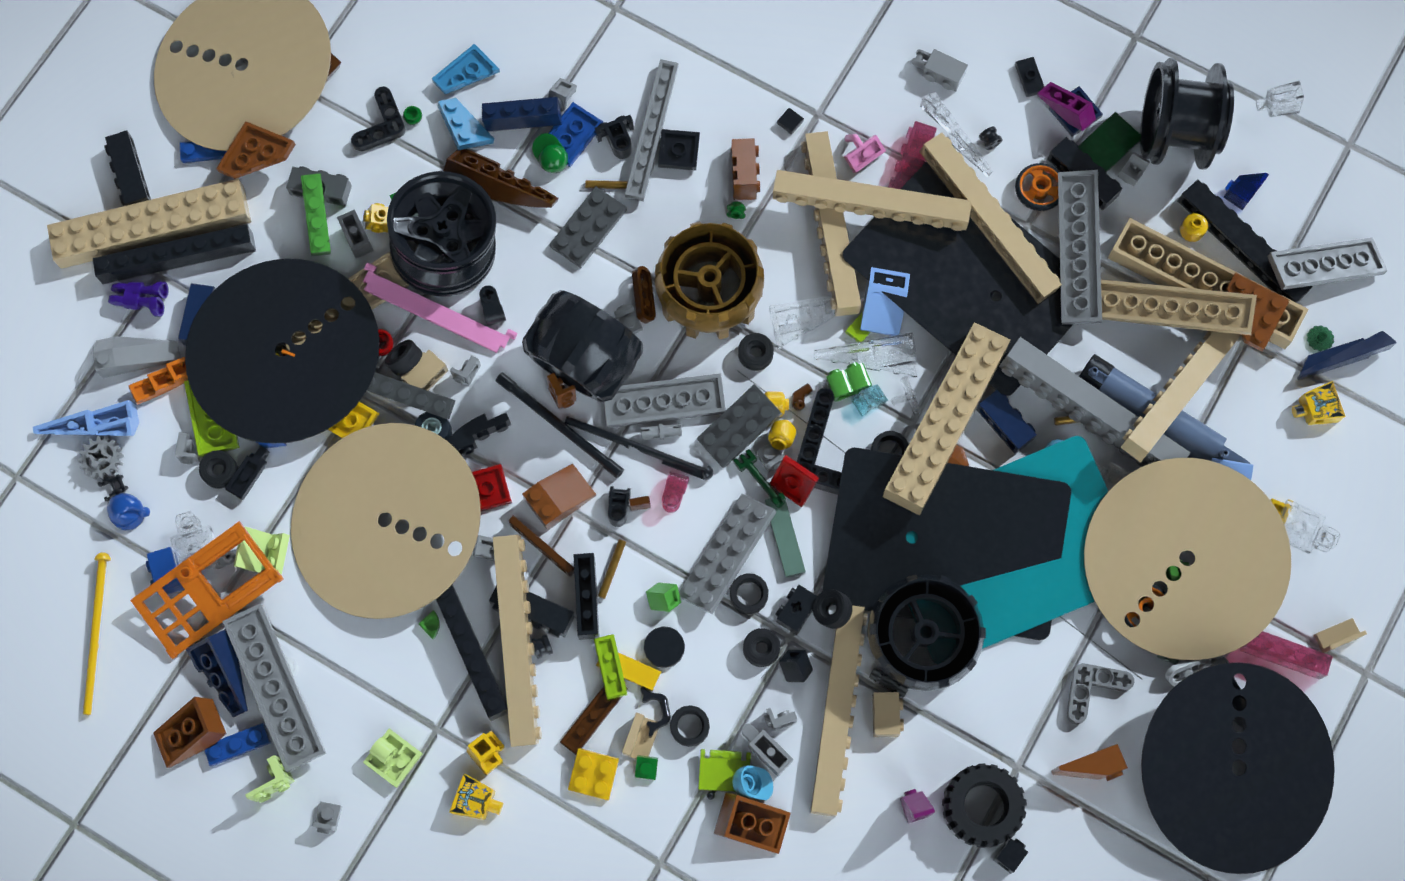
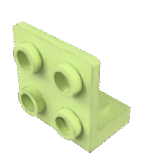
M245 527L273 567L282 575L290 535L284 533L269 534ZM245 540L238 544L234 561L235 567L256 573L265 569Z
M273 755L267 759L269 763L267 766L268 772L271 777L275 776V779L245 794L247 799L255 802L259 801V803L265 802L271 798V794L277 791L281 793L289 789L290 784L295 782L291 773L285 771L280 757Z

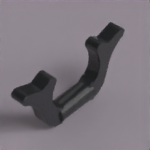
M641 687L643 703L657 700L661 706L662 719L658 722H647V727L649 728L648 736L652 738L656 730L670 722L671 715L668 699L663 694L652 693Z

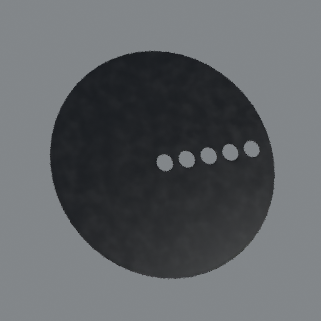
M276 259L258 263L239 271L220 284L209 295L197 312L188 334L185 351V364L189 385L194 397L205 413L219 426L236 436L250 441L273 444L304 440L336 425L363 398L371 384L378 363V326L370 304L363 293L353 282L338 271L326 265L303 259ZM346 297H351L355 300V306L351 310L341 308V301ZM328 309H336L339 312L338 319L328 322L324 317L325 312ZM313 320H319L322 323V329L318 333H311L308 330V325ZM298 331L306 335V340L301 345H295L292 342L293 334ZM280 343L288 344L289 352L294 353L295 357L288 354L283 357L276 355V346Z
M1238 662L1213 665L1201 669L1179 682L1165 696L1154 712L1144 738L1141 759L1142 783L1145 797L1152 816L1162 833L1189 859L1212 870L1225 873L1248 874L1265 871L1282 864L1296 855L1311 840L1323 822L1331 801L1334 786L1335 767L1332 744L1325 723L1315 705L1297 685L1286 677L1268 668L1249 663ZM1236 674H1242L1246 679V685L1243 689L1238 690L1232 684V679ZM1237 695L1243 696L1246 700V706L1242 711H1237L1232 706V700ZM1238 716L1242 717L1246 722V727L1242 732H1236L1232 727L1233 719ZM1236 738H1241L1246 743V749L1241 754L1235 753L1232 749V743ZM1240 759L1245 763L1246 770L1244 774L1238 776L1232 771V764Z

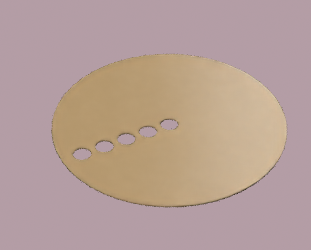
M196 0L177 17L160 45L154 69V87L159 107L169 124L179 134L197 145L213 150L227 151L245 121L282 136L294 128L309 113L322 93L331 62V44L328 30L320 13L309 0ZM175 41H181L183 44L181 51L178 53L170 51V46ZM192 45L198 46V54L195 57H188L186 54L188 47ZM214 50L215 58L210 62L204 61V52ZM224 54H229L232 57L231 63L227 66L219 64V59ZM242 58L247 59L248 67L243 71L237 70L235 67L236 62Z
M386 423L369 426L347 435L333 444L314 463L296 496L291 520V539L295 559L304 579L321 599L334 608L353 616L371 619L393 618L406 615L428 605L441 596L456 581L474 550L481 518L479 491L470 467L457 449L438 434L425 428L404 423ZM387 512L392 516V521L387 527H381L378 523V518L382 513ZM400 520H407L409 523V529L404 534H398L395 529L396 523ZM417 527H424L427 531L426 538L422 541H416L413 538V531ZM435 534H441L444 537V544L438 549L433 548L430 544V540ZM454 541H458L462 545V551L457 556H451L448 552V546Z
M1173 458L1140 467L1125 476L1109 490L1095 510L1089 524L1084 548V565L1088 585L1095 603L1107 621L1122 636L1138 647L1156 655L1179 660H1202L1222 656L1241 648L1256 638L1269 625L1280 609L1287 593L1291 575V549L1287 531L1280 514L1267 495L1255 483L1241 473L1220 463L1197 458ZM1183 551H1191L1194 554L1195 561L1192 565L1185 566L1180 562L1179 557ZM1176 566L1181 570L1179 580L1170 581L1166 577L1168 567ZM1162 581L1167 585L1168 590L1164 596L1159 597L1152 592V586L1155 582ZM1142 597H1150L1153 600L1154 607L1151 611L1144 612L1140 610L1138 602ZM1135 612L1139 615L1140 623L1138 626L1129 627L1126 625L1124 618L1127 613Z

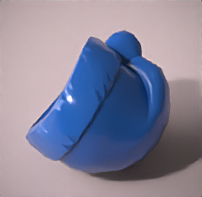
M127 493L113 496L107 505V513L111 522L121 530L135 529L142 523L144 517L150 515L148 507H143L138 498Z

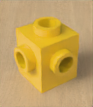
M381 203L371 204L363 214V221L366 222L365 229H370L375 233H388L387 212L389 207Z

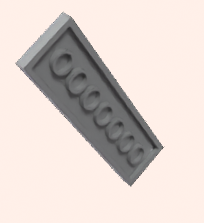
M1098 170L1058 172L1062 325L1102 323Z
M260 603L222 621L285 771L290 772L327 754L263 605Z

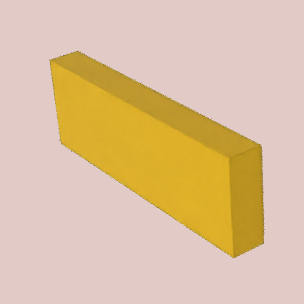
M618 652L624 679L653 692L661 671Z

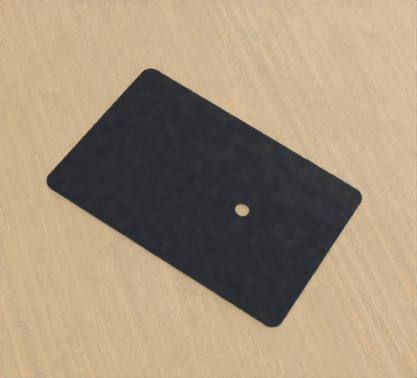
M927 161L901 188V190L955 198ZM874 217L843 251L844 260L868 281L870 280L871 267L910 274L907 297L883 291L882 293L953 354H958L974 322L1010 339L1008 348L989 382L995 390L1006 396L1012 395L1021 384L1013 376L1010 377L1004 374L999 366L1017 340L1021 337L1047 355L1073 325H1062L1061 286L1056 292L1038 304L971 217H969L967 229L955 231L948 227L936 228L929 224L917 225L911 221L899 222L892 218ZM1012 219L1015 226L1022 230L1026 240L1035 247L1037 254L1047 262L1048 268L1058 276L1061 283L1060 258ZM875 272L873 283L904 288L905 277ZM886 278L893 279V282L886 281ZM991 292H1000L1001 300L993 301L990 297Z
M856 447L850 448L844 455L822 592L829 589L837 590L845 594L853 606L865 607V611H872L877 599L887 588L897 581L915 574L942 575L951 578V581L961 586L1062 558L1071 488L1065 482L947 463L921 514L918 515L883 497L885 488L903 455ZM910 531L916 532L918 535L917 542L909 543L906 540L907 533ZM909 605L904 606L897 614L900 617L914 619ZM1052 620L1014 636L1044 640L1050 634Z

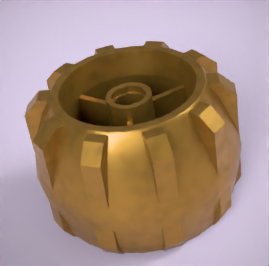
M696 222L690 224L689 228L681 231L675 237L670 236L664 243V251L658 260V264L655 265V287L662 305L663 315L668 322L675 320L685 326L686 336L695 339L699 332H716L719 340L728 338L730 328L740 323L749 325L754 319L755 308L762 297L764 288V269L757 253V246L753 240L745 238L741 233L734 230L732 225L722 223L721 225ZM701 262H718L716 266H703L699 272L686 271L691 266ZM730 267L738 275L740 286L735 295L723 303L720 297L721 277ZM680 286L698 288L699 297L703 301L714 302L715 306H704L691 301L684 295Z

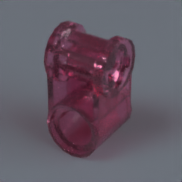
M669 472L662 496V506L665 511L673 513L679 509L688 486V476ZM671 498H673L674 501L672 502V504H669L668 501H670Z

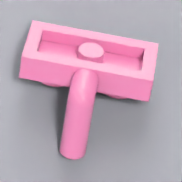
M848 134L844 138L846 142H853L856 146L854 150L844 156L853 173H857L886 152L877 135H873L863 143L857 134Z

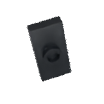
M1034 57L1016 61L1015 67L1026 97L1038 95L1037 93L1045 86Z

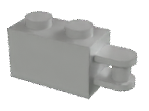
M921 49L917 50V56L911 62L913 65L923 69L922 76L930 82H936L945 89L956 92L966 74L968 64L936 49L931 54Z
M749 723L742 727V735L750 742L748 748L779 777L794 759L764 729L759 732Z

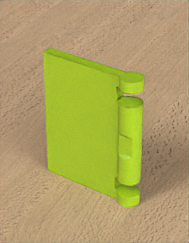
M701 749L698 790L735 792L732 782L733 775L739 768L750 766L751 752H746V761H742L741 751L710 750L709 758H705V749Z

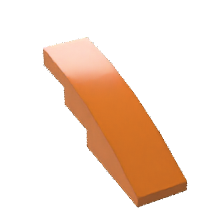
M185 357L167 363L166 368L147 374L146 379L128 385L136 404L146 402L184 384V381L188 380Z

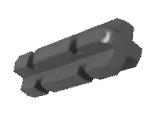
M876 668L872 670L869 676L871 680L878 681L881 686L891 692H899L901 698L905 697L908 688L901 686L886 674H881L880 670Z

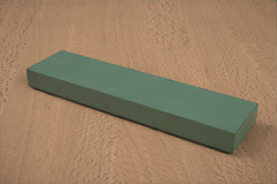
M771 498L765 499V505L774 508L776 511L770 523L785 577L788 578L805 573V567L786 501L782 507L778 508L773 504Z

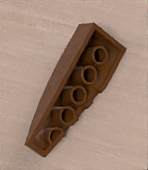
M457 149L446 159L443 171L461 174L472 179L486 191L492 200L513 205L552 208L558 202L559 198L539 186L532 187L529 180L515 177V172L508 169L505 171L500 168V163L469 149Z

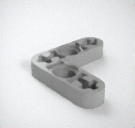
M1085 663L1076 666L1072 673L1067 708L1068 720L1073 724H1080L1086 720L1091 686L1127 691L1135 683L1133 675L1127 671ZM1082 668L1085 669V673H1088L1083 678V683H1087V686L1076 684V682L1081 681V674H1078V671H1081ZM1100 672L1108 674L1109 681L1107 683L1099 681L1098 674ZM1114 674H1116L1115 679H1122L1125 676L1129 684H1126L1124 687L1122 682L1115 681L1114 685H1112ZM1077 688L1085 691L1086 696L1084 699H1077L1074 692ZM1084 703V706H1079V713L1082 716L1077 720L1075 715H1072V712L1076 711L1077 704Z

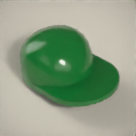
M544 133L534 140L532 150L541 168L549 173L563 171L568 163V154L557 137Z

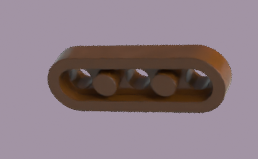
M640 266L632 271L636 315L642 323L646 324L655 319L656 311L651 273L645 266Z

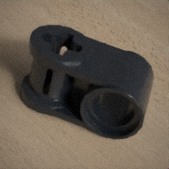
M490 285L482 287L479 296L487 326L506 321L496 289ZM488 294H491V299H487Z
M610 486L608 518L610 524L615 527H620L626 523L631 488L624 490L614 489V486ZM615 512L623 514L619 519L613 518L612 515Z

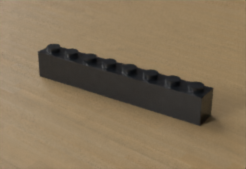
M1196 180L1181 194L1177 202L1190 214L1198 213L1204 216L1208 222L1207 230L1272 291L1297 303L1313 287L1305 286L1281 290L1267 257L1270 252L1277 250L1272 249L1263 237L1258 236L1252 230V227L1248 223L1243 222L1234 210L1229 209L1219 196L1214 195L1205 183Z
M247 224L92 259L95 276L102 284L249 253L256 251L253 232Z
M452 584L436 601L488 718L493 721L508 714L507 704Z

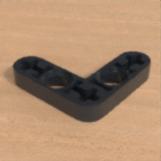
M385 86L377 88L374 93L384 122L353 134L351 143L357 151L368 150L400 138L405 134L406 129L390 89ZM384 93L386 95L388 103L384 104L381 94ZM392 108L395 110V113L392 116H387L385 111ZM393 121H396V124L399 127L398 131H395L394 126L392 124ZM382 131L384 134L380 139H376L373 137L375 132ZM367 135L370 136L372 141L369 142ZM358 139H362L363 144L359 145Z

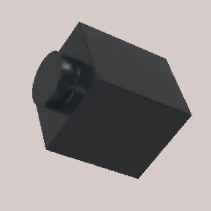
M1016 838L1015 840L1009 839L993 861L1010 874L1014 873L1028 854V851L1025 849L1026 845Z

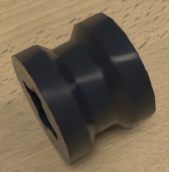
M995 126L985 129L979 135L980 140L985 143L986 150L997 147L1003 141L1002 137L997 134Z
M547 634L542 635L540 639H531L537 659L542 658L544 654H553Z

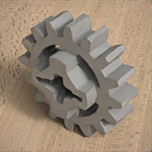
M97 436L96 441L90 438L89 445L83 444L85 450L78 452L82 455L78 459V462L82 464L80 469L85 471L84 473L88 477L91 476L95 480H97L98 476L102 480L105 479V475L113 477L112 472H119L117 466L123 465L119 460L124 457L120 453L122 448L117 445L115 440L110 441L107 436L103 440L100 436ZM110 448H111V450H112V452H113V456L110 455V452H111V451L109 450Z

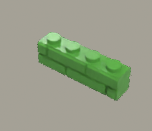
M321 174L302 175L301 183L311 256L331 254Z

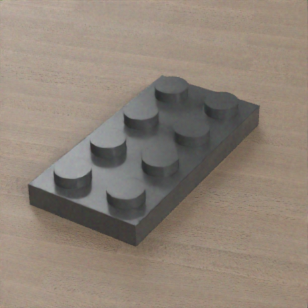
M596 186L549 244L550 248L582 268L627 211V207Z
M753 384L696 439L720 466L725 468L783 413L756 384Z

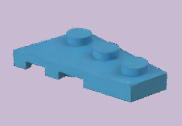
M473 44L432 78V82L444 94H448L500 72V69Z
M457 98L438 101L439 111L458 150L494 143L493 136Z

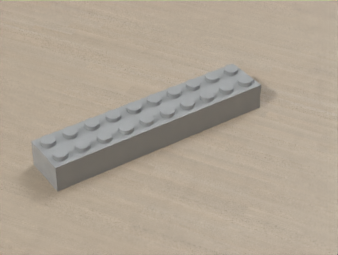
M1020 337L999 367L1002 369V372L1019 380L1018 382L1023 387L1034 390L1039 398L1050 401L1057 410H1063L1069 414L1070 419L1085 425L1089 432L1097 433L1105 443L1119 448L1120 453L1132 457L1121 448L1125 442L1122 438L1129 429L1135 430L1133 424L1139 417ZM1163 434L1140 463L1136 460V463L1143 467L1165 459L1187 458L1191 452Z

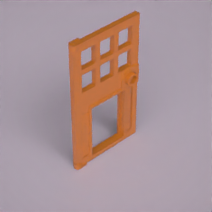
M239 521L130 601L167 649L168 655L175 659L181 652L223 623L222 621L230 618L272 586L280 583L284 578L273 567ZM245 540L265 569L221 600L201 571ZM177 578L185 590L173 599H170L163 587ZM158 592L165 604L151 613L144 601ZM189 594L197 606L183 616L175 603ZM169 608L177 618V621L163 629L156 620V617ZM201 611L209 622L195 632L187 622V619ZM181 624L189 634V637L176 646L168 636V633Z

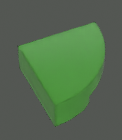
M434 610L419 623L420 627L432 639L437 636L440 628L439 617Z

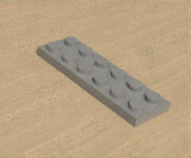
M1373 237L1270 252L1267 256L1281 290L1384 275L1388 271Z
M721 373L622 385L612 400L604 402L607 428L723 414L726 411Z
M741 494L679 591L680 598L713 614L775 516V509Z

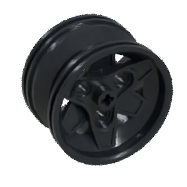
M436 171L414 177L399 188L393 196L387 212L390 256L396 272L405 283L422 293L444 297L467 292L485 279L493 266L496 254V212L489 195L479 184L461 174ZM466 213L471 214L475 220L465 219ZM453 217L456 218V220L451 221L449 220V218ZM422 232L426 233L425 236H420L418 234ZM406 240H414L418 245L415 252L410 248ZM478 240L476 246L470 252L467 243ZM450 248H455V249H457V250L452 252V251H449L448 249H450ZM444 256L449 262L436 263L435 261Z

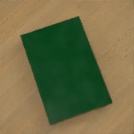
M1114 112L1078 148L1083 153L1090 155L1092 161L1098 166L1103 167L1107 173L1140 142L1141 134L1118 113Z

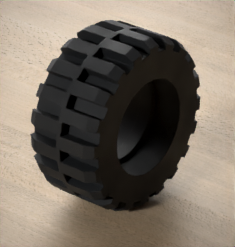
M982 763L969 766L952 778L944 791L945 796L942 799V806H944L943 816L948 822L947 826L950 830H953L958 839L964 840L968 845H975L980 848L993 847L1011 839L1023 825L1022 821L1026 817L1025 806H1027V802L1023 798V793H1025L1023 788L1019 787L1015 776L1011 777L1008 774L1009 771L1004 768L1000 769L994 764L986 765ZM989 786L1001 796L1004 810L1001 818L995 824L990 826L978 825L966 814L964 807L965 798L974 787Z

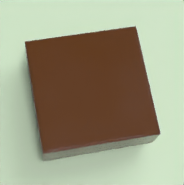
M649 496L629 500L631 511L651 508Z

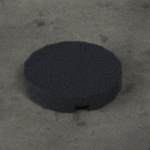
M662 626L655 628L647 635L644 642L646 658L651 664L659 668L675 666L684 655L685 643L683 637L677 630L671 627Z

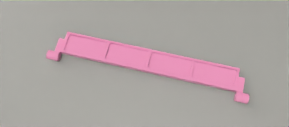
M370 263L365 265L364 270L368 272L363 280L367 284L364 291L495 353L498 352L500 347L505 349L510 338L515 340L517 337V332L508 329L506 335L374 274L377 269L376 266Z

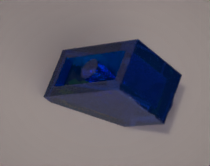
M1265 172L1239 175L1235 181L1231 179L1225 187L1227 192L1223 198L1243 210L1269 174Z

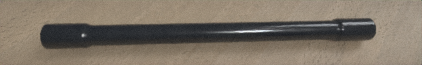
M501 372L497 376L495 381L515 395L575 443L615 478H619L622 475L624 469L605 456L519 387L505 373Z

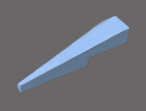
M127 400L95 411L85 410L34 426L33 433L134 436L139 424L136 404Z

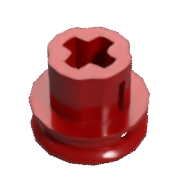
M378 329L379 346L381 342L385 344L383 349L379 348V356H385L393 348V339L389 332Z

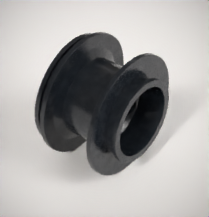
M1168 58L1165 63H1156L1147 85L1141 117L1140 149L1143 158L1150 159L1152 164L1159 165L1163 161L1169 146L1194 149L1195 162L1198 169L1206 170L1211 165L1215 154L1219 155L1222 153L1229 137L1234 112V87L1230 81H1227L1226 70L1222 63H1215L1211 67L1205 82L1179 79L1178 64L1174 58Z

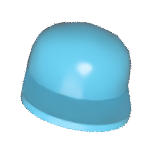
M744 766L739 768L733 775V788L737 795L762 801L772 796L773 781L765 769L756 766Z

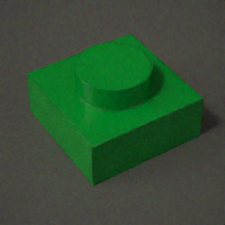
M638 755L635 778L656 780L658 758Z

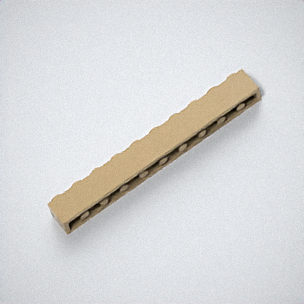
M828 131L806 133L804 141H801V151L806 156L804 158L805 170H808L809 175L837 179ZM815 207L814 220L818 221L819 225L817 227V236L822 241L820 252L821 256L825 257L823 268L824 273L828 274L829 278L827 280V290L832 294V298H830L831 309L835 310V316L859 314L861 301L855 270L843 258V251L849 245L844 213L830 208L819 209Z
M940 133L926 142L920 150L921 155L955 198L972 201L971 219L1036 302L1039 304L1056 292L1062 285L1058 276L1051 272L1047 262L1040 258L1035 247L1024 237L1022 230L1015 226L1010 215L1000 207L999 201L989 193L987 186L978 179L974 169L967 165L962 154L957 152L952 146L951 140L945 137L943 133Z
M777 170L773 188V199L781 203L793 202L800 206L811 205L819 209L830 208L838 212L848 211L854 212L857 215L867 214L873 215L876 218L886 217L899 222L911 221L917 225L929 224L936 228L948 227L955 231L967 229L972 203L970 200Z
M1208 331L1202 338L1205 342L1202 343L1200 341L1194 348L1195 355L1190 353L1183 362L1186 366L1184 368L1180 366L1174 373L1175 380L1170 378L1163 387L1166 391H1160L1153 399L1156 402L1155 405L1150 403L1143 412L1146 416L1144 418L1140 416L1133 424L1135 430L1129 429L1122 439L1125 442L1121 448L1141 463L1242 334Z
M520 535L493 537L511 747L539 744V739H542L541 727H538L537 718H540L539 706H536L535 697H538V687L534 685L533 676H536V666L532 664L531 656L534 655V644L530 643V634L533 633L532 623L528 622L531 606L530 602L526 600V593H529L528 581L524 578V572H527L526 560H523L522 551H525V541L521 539Z
M853 605L850 620L843 627L835 630L810 812L836 817L837 812L841 813L843 800L839 799L840 791H844L846 779L842 778L843 770H847L848 757H845V750L850 749L851 737L847 735L848 728L853 727L854 716H851L850 713L851 707L855 708L857 695H853L854 687H858L859 675L856 674V668L861 666L862 654L858 653L859 646L864 645L865 634H862L861 631L862 626H866L868 615L864 613L865 607Z

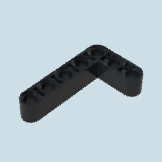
M821 388L818 390L814 400L797 463L817 477L819 475L827 477L828 480L826 482L818 480L814 488L838 495L839 487L837 482L840 481L842 472L815 465L834 400V394L831 389ZM827 396L830 401L822 402L819 398ZM817 414L823 415L824 420L818 421L814 418V416ZM812 432L817 433L819 438L811 439L809 434ZM805 451H810L813 453L814 456L812 458H806L803 455V453Z

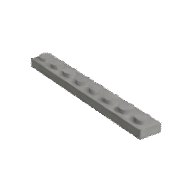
M660 59L626 187L625 198L644 202L679 67L677 62Z

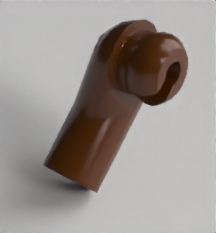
M808 383L792 394V407L795 410H803L805 407V396L813 392L812 387Z

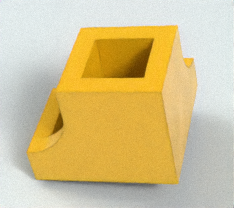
M491 730L487 734L483 733L467 745V753L487 776L503 763L498 753L505 746Z

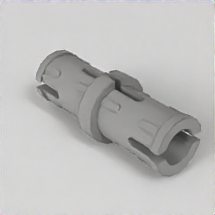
M661 423L658 426L641 427L642 440L650 438H660L661 440L664 437L682 436L681 423L663 425Z

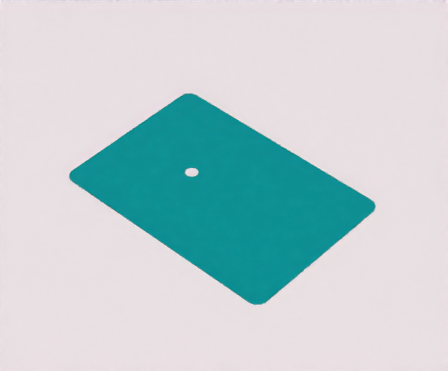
M1073 436L994 469V471L1065 482L1071 488V499L1062 558L961 585L978 602L977 606L982 615L984 628H986V639H984L982 649L1095 602L1085 572V540L1093 514L1109 491L1086 440L1080 436ZM914 531L908 532L906 540L909 543L917 542V533ZM916 601L923 619L934 621L938 625L940 632L957 634L955 622L944 607L931 601ZM908 604V605H909V608H910V610H911V612H912V615H913V617H914V619H915V622H916V624H917V621H916V618H915V616H914V614H913V611H912V609H911V606H910V604ZM924 626L920 630L921 636L924 638H929L932 634L928 627ZM938 637L934 643L926 646L932 661L935 664H939L947 659L955 647L956 640Z

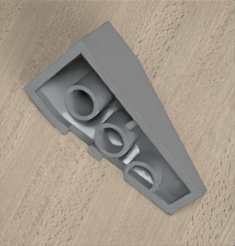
M114 336L97 340L93 350L95 370L102 378L164 365L181 358L178 342L169 340Z

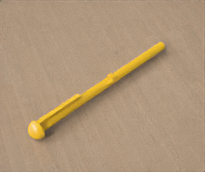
M105 552L98 553L94 560L98 561L83 715H91L106 564L107 561H111L110 556Z

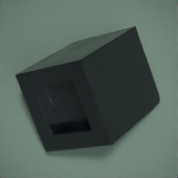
M787 650L779 661L787 682H805L813 671L806 650Z

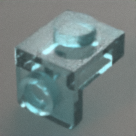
M878 384L861 390L852 399L861 416L866 415L871 409L884 405L888 401Z

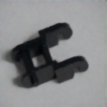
M118 474L111 479L107 477L103 479L102 483H97L99 487L110 483L113 488L109 497H104L105 501H109L113 496L121 492H126L128 486L123 484V475ZM117 481L120 485V488L116 489L114 483Z

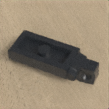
M260 446L255 454L247 455L225 487V490L244 500L267 464L265 460L270 452Z

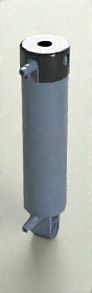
M1096 354L1092 355L1079 375L1080 378L1138 417L1144 418L1146 415L1143 412L1150 403L1155 405L1156 403L1153 400L1157 396L1156 393L1119 371ZM1183 410L1164 433L1168 438L1191 452L1187 458L1209 461L1212 458L1251 464L1248 460L1224 446L1227 438Z

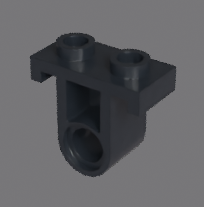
M631 115L619 116L614 121L609 123L603 122L595 127L598 143L602 141V137L606 136L614 155L619 159H626L632 153L631 139L626 130L628 127L630 130L634 129ZM622 144L626 145L625 148H619L618 146Z

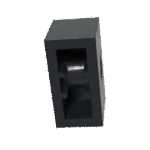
M798 585L796 589L792 587L786 597L789 599L785 606L781 604L775 614L778 616L776 622L797 635L812 613L817 595L801 585ZM797 605H799V606H800V609H799L800 611L797 610V611L794 613V612L792 611V610H793V607H796Z

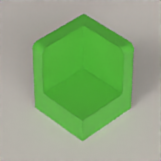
M659 582L646 591L651 610L670 612L682 603L677 584Z

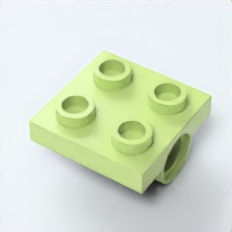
M388 729L383 737H380L371 747L370 754L363 763L394 787L398 788L423 753L391 729Z

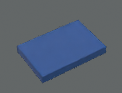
M574 102L571 103L562 115V125L553 126L549 131V134L557 137L568 154L567 166L569 167L573 165L595 137V127L603 123L602 120Z

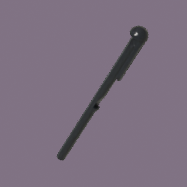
M566 417L565 423L623 445L627 449H629V446H632L644 454L663 460L661 464L703 480H709L713 476V469L709 465L707 468L701 467L572 417Z

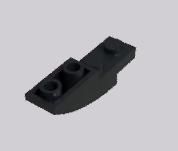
M484 413L459 428L447 441L461 455H469L474 452V449L478 448L475 440H484L490 436L489 434L503 432L508 429V426H511V422L507 413L487 420Z

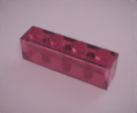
M915 121L913 128L909 127L906 138L909 140L907 144L903 143L900 152L903 156L901 161L897 160L894 171L897 173L895 177H891L888 185L889 188L901 189L926 162L920 150L926 142L935 137L936 127Z
M1264 631L1240 648L1241 652L1319 680L1328 676L1333 658L1331 655Z

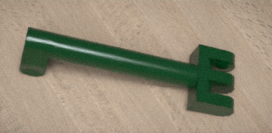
M750 449L745 451L749 457L748 459L744 454L739 455L742 463L737 458L732 460L740 472L745 469L750 472L776 507L780 508L784 505L786 498L783 493L777 494L753 465L757 458Z

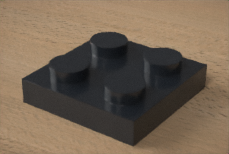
M662 129L658 167L696 170L700 132Z

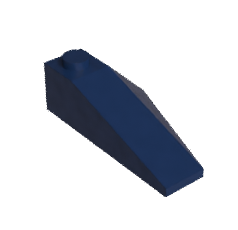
M226 629L187 648L186 650L194 667L199 673L203 672L208 678L206 683L210 688L215 687L219 693V700L234 718L248 711L239 660Z

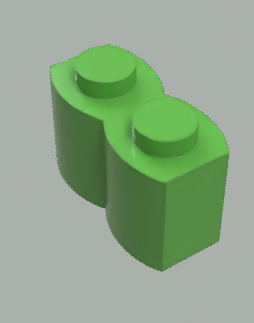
M858 362L849 364L847 369L842 371L835 369L826 376L827 385L834 394V402L862 393L872 387L864 363L858 364Z

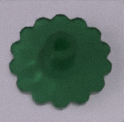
M1322 325L1314 326L1307 333V342H1309V346L1314 350L1324 351L1331 348L1332 344H1334V335H1332V331L1328 330L1327 327Z

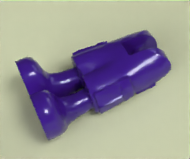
M162 281L150 286H145L143 282L112 284L111 291L124 295H110L108 303L133 310H140L144 306L149 308L153 316L161 317L165 309L162 299H166L169 293L168 284ZM146 295H153V296H155V297H145V296H146Z

